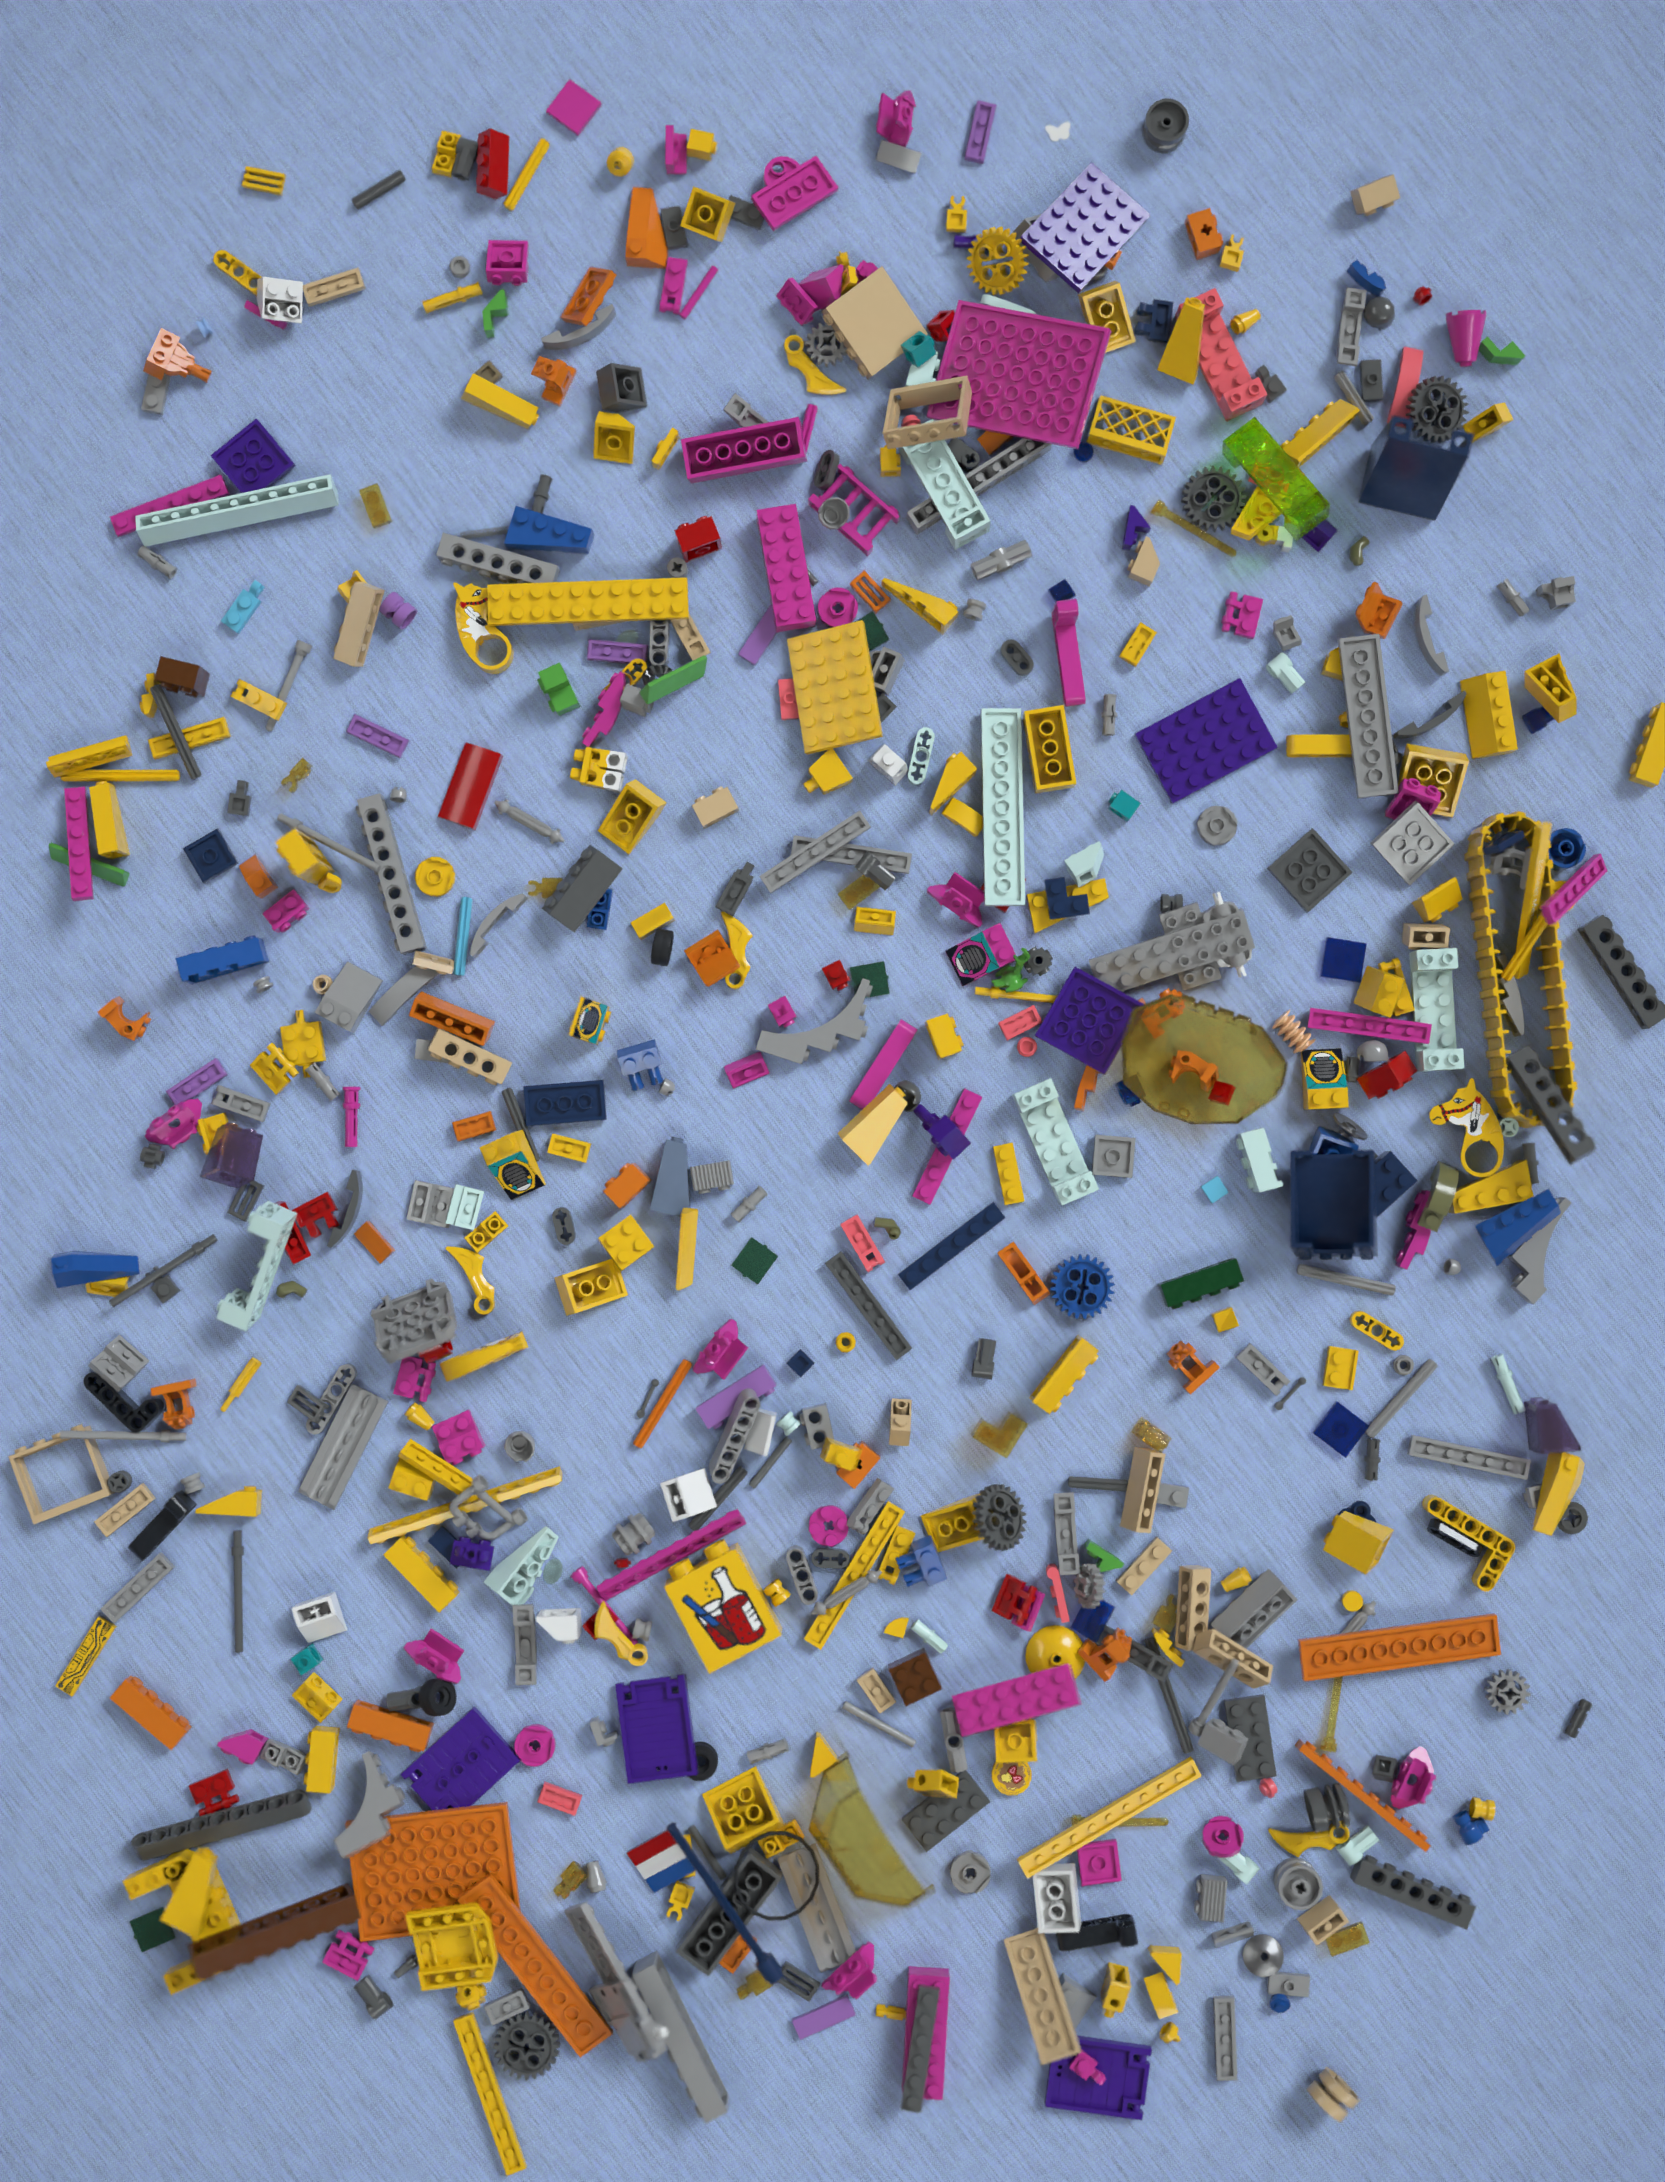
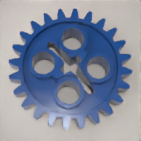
M1078 1254V1258L1075 1260L1071 1255V1262L1063 1259L1064 1266L1057 1265L1060 1271L1052 1272L1056 1279H1050V1282L1055 1284V1286L1049 1288V1290L1055 1291L1051 1298L1058 1299L1055 1302L1056 1306L1062 1304L1061 1312L1068 1309L1067 1316L1074 1312L1075 1319H1078L1080 1314H1082L1083 1319H1086L1089 1313L1094 1318V1311L1101 1314V1306L1106 1309L1108 1308L1105 1301L1112 1302L1108 1295L1115 1293L1110 1290V1287L1115 1286V1283L1109 1282L1113 1275L1106 1274L1110 1269L1102 1268L1104 1265L1103 1261L1096 1264L1097 1257L1090 1261V1255L1087 1254L1085 1259H1083L1082 1255ZM1073 1269H1077L1079 1272L1077 1280L1069 1278V1273ZM1086 1269L1087 1273L1084 1284L1087 1285V1288L1082 1290L1081 1303L1078 1304L1080 1289L1077 1288V1285L1082 1283L1083 1270ZM1092 1273H1096L1099 1276L1096 1284L1089 1282V1276ZM1069 1289L1075 1291V1298L1072 1300H1067L1065 1297V1293ZM1088 1293L1095 1295V1301L1091 1304H1087L1085 1301V1296Z

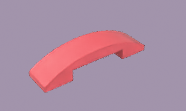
M1403 347L1398 380L1387 423L1393 415L1407 419L1410 418L1406 416L1410 412L1406 405L1411 404L1407 398L1414 396L1411 390L1417 388L1416 384L1419 382L1422 367L1423 350ZM1397 423L1395 425L1398 427L1406 428V426L1403 423Z

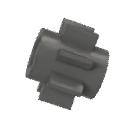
M149 1144V1147H143L140 1161L145 1162L144 1167L156 1169L157 1165L161 1166L163 1164L165 1152L160 1151L161 1146Z

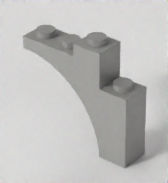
M370 1751L362 1754L367 1777L366 1792L362 1806L350 1826L338 1837L334 1838L341 1858L344 1859L390 1836V1823L383 1816L405 1805L403 1801L405 1795L401 1787L397 1788L393 1784L388 1787L389 1779L385 1772H381L379 1767L382 1765L381 1760L377 1754L374 1755Z

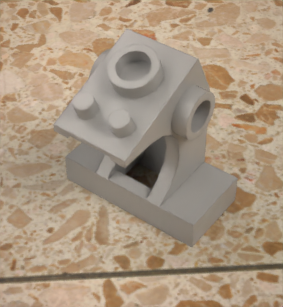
M1510 846L1500 853L1492 854L1490 858L1491 865H1489L1492 875L1498 873L1507 876L1510 875V872L1515 873L1521 877L1519 888L1525 889L1531 848L1523 852L1514 849V846ZM1515 858L1523 861V867L1514 865Z

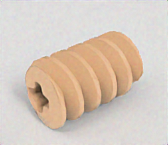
M1289 1009L1275 1021L1272 1029L1280 1028L1277 1035L1285 1034L1283 1042L1290 1040L1288 1047L1295 1046L1296 1048L1293 1051L1295 1054L1307 1049L1316 1039L1309 1040L1311 1033L1304 1034L1306 1028H1298L1301 1022H1293L1295 1015L1288 1016Z

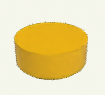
M1354 1590L1346 1591L1342 1596V1605L1348 1611H1358L1363 1605L1362 1596Z

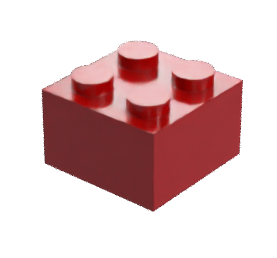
M702 516L696 519V522L681 524L674 530L685 562L722 549L721 539L712 516L708 518L707 516Z

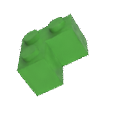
M560 662L538 672L540 678L537 681L543 693H548L551 699L548 701L552 712L556 711L560 716L580 707Z

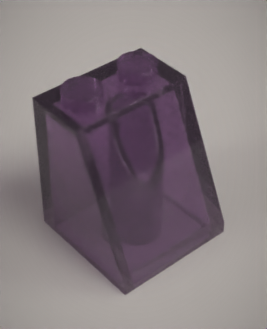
M226 1123L218 1127L200 1177L233 1188H239L254 1181L263 1135L256 1133L257 1131L253 1129L240 1128L235 1123Z
M1531 1397L1530 1401H1524L1529 1450L1539 1454L1581 1451L1579 1442L1556 1403L1549 1402V1399H1543V1397Z

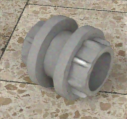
M640 1513L635 1516L630 1514L627 1517L630 1522L624 1527L618 1523L615 1526L616 1530L612 1533V1537L618 1546L628 1556L633 1552L638 1554L640 1551L637 1546L644 1541L647 1545L651 1544V1538L655 1536V1531Z

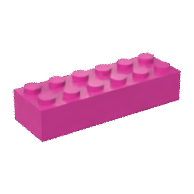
M799 417L681 439L687 479L691 484L807 462Z
M796 504L758 509L756 518L776 633L815 627L816 616Z
M1071 1664L1060 1665L952 1696L962 1737H968L1082 1705Z
M908 1966L902 2093L919 1984L940 1988L923 2099L943 2100L950 1983L949 1968Z

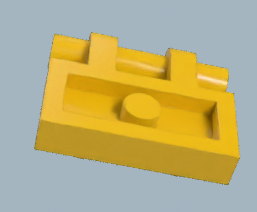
M271 1043L267 1046L271 1054L268 1055L266 1051L260 1053L250 1066L277 1095L291 1082V1079L286 1074L289 1073L294 1078L299 1072L295 1068L296 1065L292 1061L289 1062L283 1055L281 1048H277ZM276 1059H277V1060L280 1062V1064L283 1066L282 1069L276 1064V1062H275Z

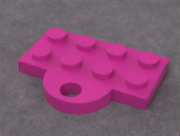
M780 156L772 159L766 165L764 171V184L766 187L751 195V200L771 229L775 231L836 193L839 187L817 156L801 165L790 157ZM779 165L783 168V171L776 173L773 167Z

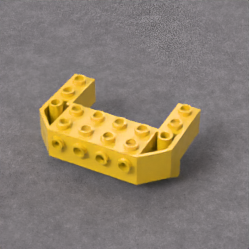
M185 1849L171 1853L167 1858L129 1874L123 1881L130 1900L169 1884L171 1892L174 1894L195 1851ZM217 1866L205 1927L197 1939L191 1936L193 1942L241 1924ZM191 1959L170 1967L163 1975L171 1995L203 1981H198Z

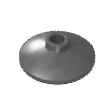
M1340 1113L1333 1115L1336 1124L1341 1128L1339 1133L1345 1138L1349 1139L1350 1136L1360 1140L1368 1138L1366 1132L1350 1118Z
M1259 1934L1246 1942L1243 1949V1961L1247 1969L1254 1975L1270 1977L1276 1974L1283 1964L1284 1954L1282 1947L1273 1937ZM1262 1953H1267L1268 1958L1266 1960H1261L1260 1956Z

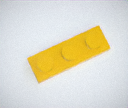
M1013 1142L993 1146L1004 1205L1024 1202Z

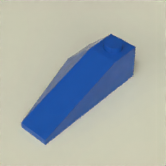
M1318 1126L1309 1151L1313 1155L1353 1154V1150H1358L1359 1145L1338 1132Z

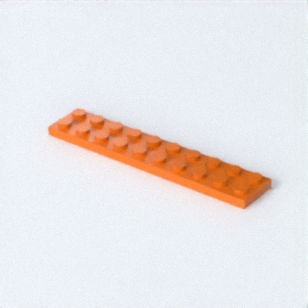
M1494 1613L1298 1639L1303 1681L1501 1655L1497 1615Z
M492 1873L458 1897L457 1900L460 1904L477 1902L489 1917L498 1953L580 2058L613 2034V2029L608 2026L599 2011Z

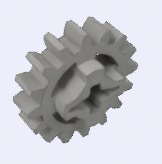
M819 323V329L812 327L813 334L808 333L807 339L810 341H806V347H809L807 355L812 354L811 361L817 359L818 366L824 362L825 367H828L830 362L833 366H836V360L842 362V355H847L846 347L843 343H840L839 350L837 349L836 344L838 340L834 335L835 331L827 324L823 327L821 323ZM815 340H817L818 343L816 349L814 348Z
M1082 1564L1080 1566V1574H1076V1579H1074L1076 1583L1074 1587L1075 1598H1079L1078 1604H1082V1608H1096V1606H1100V1601H1103L1102 1595L1105 1593L1103 1589L1105 1582L1103 1581V1574H1099L1100 1568H1096V1564Z
M1500 1669L1498 1676L1492 1673L1494 1679L1492 1681L1487 1679L1490 1687H1485L1484 1689L1489 1692L1485 1696L1486 1699L1491 1700L1489 1705L1492 1707L1496 1706L1495 1710L1499 1713L1503 1709V1713L1506 1715L1509 1714V1710L1516 1714V1708L1523 1710L1522 1703H1529L1525 1697L1531 1696L1526 1691V1689L1530 1688L1527 1683H1524L1526 1679L1523 1676L1520 1677L1517 1671L1512 1674L1510 1669H1507L1506 1673ZM1514 1680L1518 1683L1519 1688L1515 1687ZM1495 1695L1500 1696V1701L1502 1703L1498 1702Z

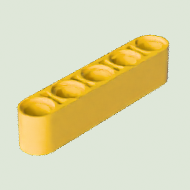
M1349 734L1286 736V757H1352Z

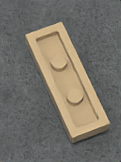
M359 268L303 285V292L309 307L366 289Z
M142 1483L94 1522L102 1533L108 1537L156 1498L147 1486Z
M1156 1536L1116 1580L1117 1583L1130 1595H1133L1172 1550Z

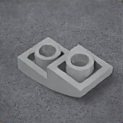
M881 140L875 160L916 173L921 153Z
M417 1039L414 1059L449 1063L450 1060L442 1057L441 1060L430 1056L431 1052L427 1049L431 1040ZM448 1044L445 1047L446 1054H454L456 1046Z
M273 1739L267 1740L260 1756L261 1759L276 1767L281 1766L295 1775L301 1773L306 1762L305 1753Z

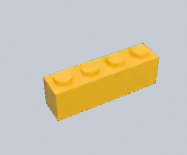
M1663 702L1651 708L1648 716L1650 718L1649 724L1645 726L1642 732L1644 737L1642 744H1639L1636 749V761L1632 763L1629 769V774H1631L1630 781L1650 788L1659 784L1665 767V703Z
M404 1535L383 1555L440 1613L460 1593L457 1590L458 1586L454 1581H448L444 1576V1571L429 1561L430 1557L426 1552L419 1551L416 1547V1542L411 1537Z

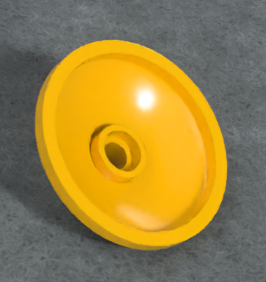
M1050 1625L1039 1629L1030 1638L1026 1647L1025 1658L1030 1673L1064 1664H1071L1076 1679L1085 1665V1660L1077 1653L1083 1644L1080 1637L1073 1630L1061 1625ZM1056 1655L1060 1656V1660L1058 1662H1055L1053 1660L1054 1656Z

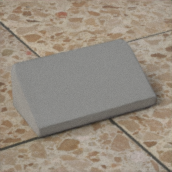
M1247 1921L1214 1932L1211 1936L1215 1948L1252 1937L1254 1936V1931L1250 1922Z

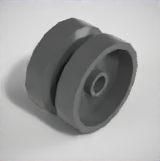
M1164 98L1151 105L1146 114L1142 129V136L1147 146L1158 153H1169L1176 150L1182 144L1189 126L1187 109L1181 102L1174 99Z

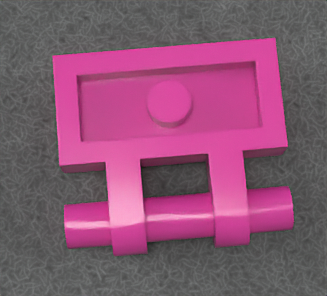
M1231 591L1229 598L1226 599L1225 606L1227 608L1225 616H1222L1221 623L1223 625L1221 631L1229 632L1230 626H1234V635L1254 639L1263 599L1243 595L1242 602L1237 601L1238 593ZM1234 609L1239 610L1238 619L1233 618Z
M414 1356L403 1358L393 1394L413 1399L417 1391L420 1392L419 1401L426 1402L428 1395L431 1394L432 1378L436 1375V1362L428 1363L427 1368L422 1367L424 1361L422 1358ZM420 1374L425 1375L423 1385H418Z
M339 1929L335 1937L342 1940L340 1945L332 1942L322 1963L358 1981L369 1961L362 1957L363 1953L365 1952L371 1956L375 1948L368 1945L369 1942L367 1941L360 1942L359 1939L352 1936V1933L348 1931L345 1933ZM347 1944L357 1948V1953L346 1949Z

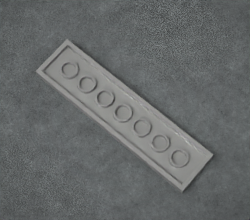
M1379 634L1338 639L1357 799L1398 794Z

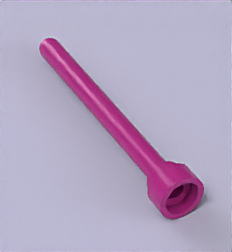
M581 1566L570 1577L574 1582L582 1584L600 1606L601 1602L605 1600L589 1581L587 1570ZM605 1601V1603H606V1605L608 1606V1608L617 1616V1614L613 1611V1609H612V1608L609 1606V1604ZM619 1618L615 1623L617 1627L633 1644H637V1639L632 1638L633 1634Z

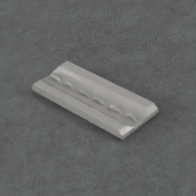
M355 1384L350 1386L299 1488V1493L335 1510L389 1401Z
M816 1843L809 1846L813 1849L819 1864V1885L813 1900L798 1915L819 1971L822 1973L843 1964L856 1952ZM806 1847L778 1857L780 1868L796 1910L810 1898L815 1885L816 1866L810 1851Z

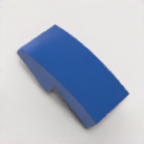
M1358 259L1350 264L1347 272L1358 285L1375 296L1379 297L1383 294L1386 286L1381 276H1378L1376 272L1368 275L1366 267L1360 264Z
M608 888L588 914L587 927L607 930L613 889Z

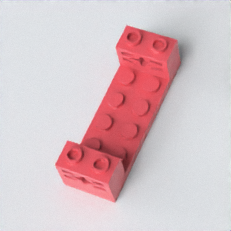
M1213 288L1194 297L1205 304L1199 367L1227 422L1261 406L1268 394L1259 377L1252 380L1220 315L1224 305L1216 288ZM1184 303L1180 304L1177 309V312L1175 314L1176 320L1179 317V314Z

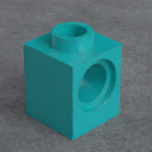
M920 331L901 344L906 360L917 368L936 355L933 339L931 336H926Z
M1121 790L1118 794L1114 792L1108 801L1111 805L1108 809L1128 822L1141 803Z
M313 1643L291 1658L301 1676L324 1660Z

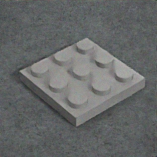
M1414 801L1371 844L1410 886L1454 845V842L1417 801Z

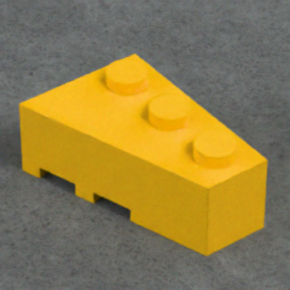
M1559 653L1524 671L1525 688L1558 723L1576 715L1577 697L1570 680H1568L1566 669L1563 667Z

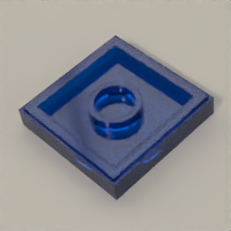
M1326 937L1320 977L1361 983L1367 943Z

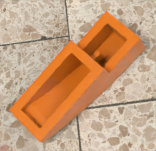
M1014 1241L997 1253L1033 1305H1036L1050 1295L1049 1290Z

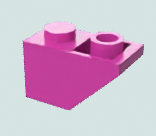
M249 1729L223 1737L217 1746L225 1754L237 1756L240 1762L253 1765L269 1738Z

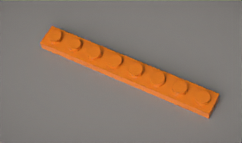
M1301 1739L1298 1740L1295 1746L1300 1752L1422 1850L1427 1852L1430 1844L1426 1841L1428 1837L1420 1830L1415 1832L1411 1829L1412 1824L1404 1817H1401V1819L1394 1815L1396 1811L1389 1805H1381L1379 1803L1380 1798L1371 1791L1369 1794L1363 1790L1364 1786L1358 1780H1350L1347 1777L1348 1773L1340 1766L1335 1768L1331 1764L1333 1761L1324 1753L1320 1756L1315 1752L1317 1748L1308 1740L1306 1743Z

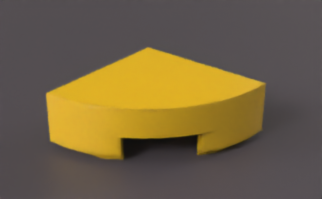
M899 1617L891 1621L885 1627L884 1633L903 1638L909 1618Z

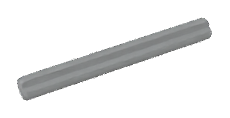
M1299 1264L1297 1267L1298 1275L1378 1293L1394 1295L1396 1286L1321 1268Z
M1428 1359L1364 1431L1366 1435L1373 1439L1434 1372L1438 1365L1433 1360Z

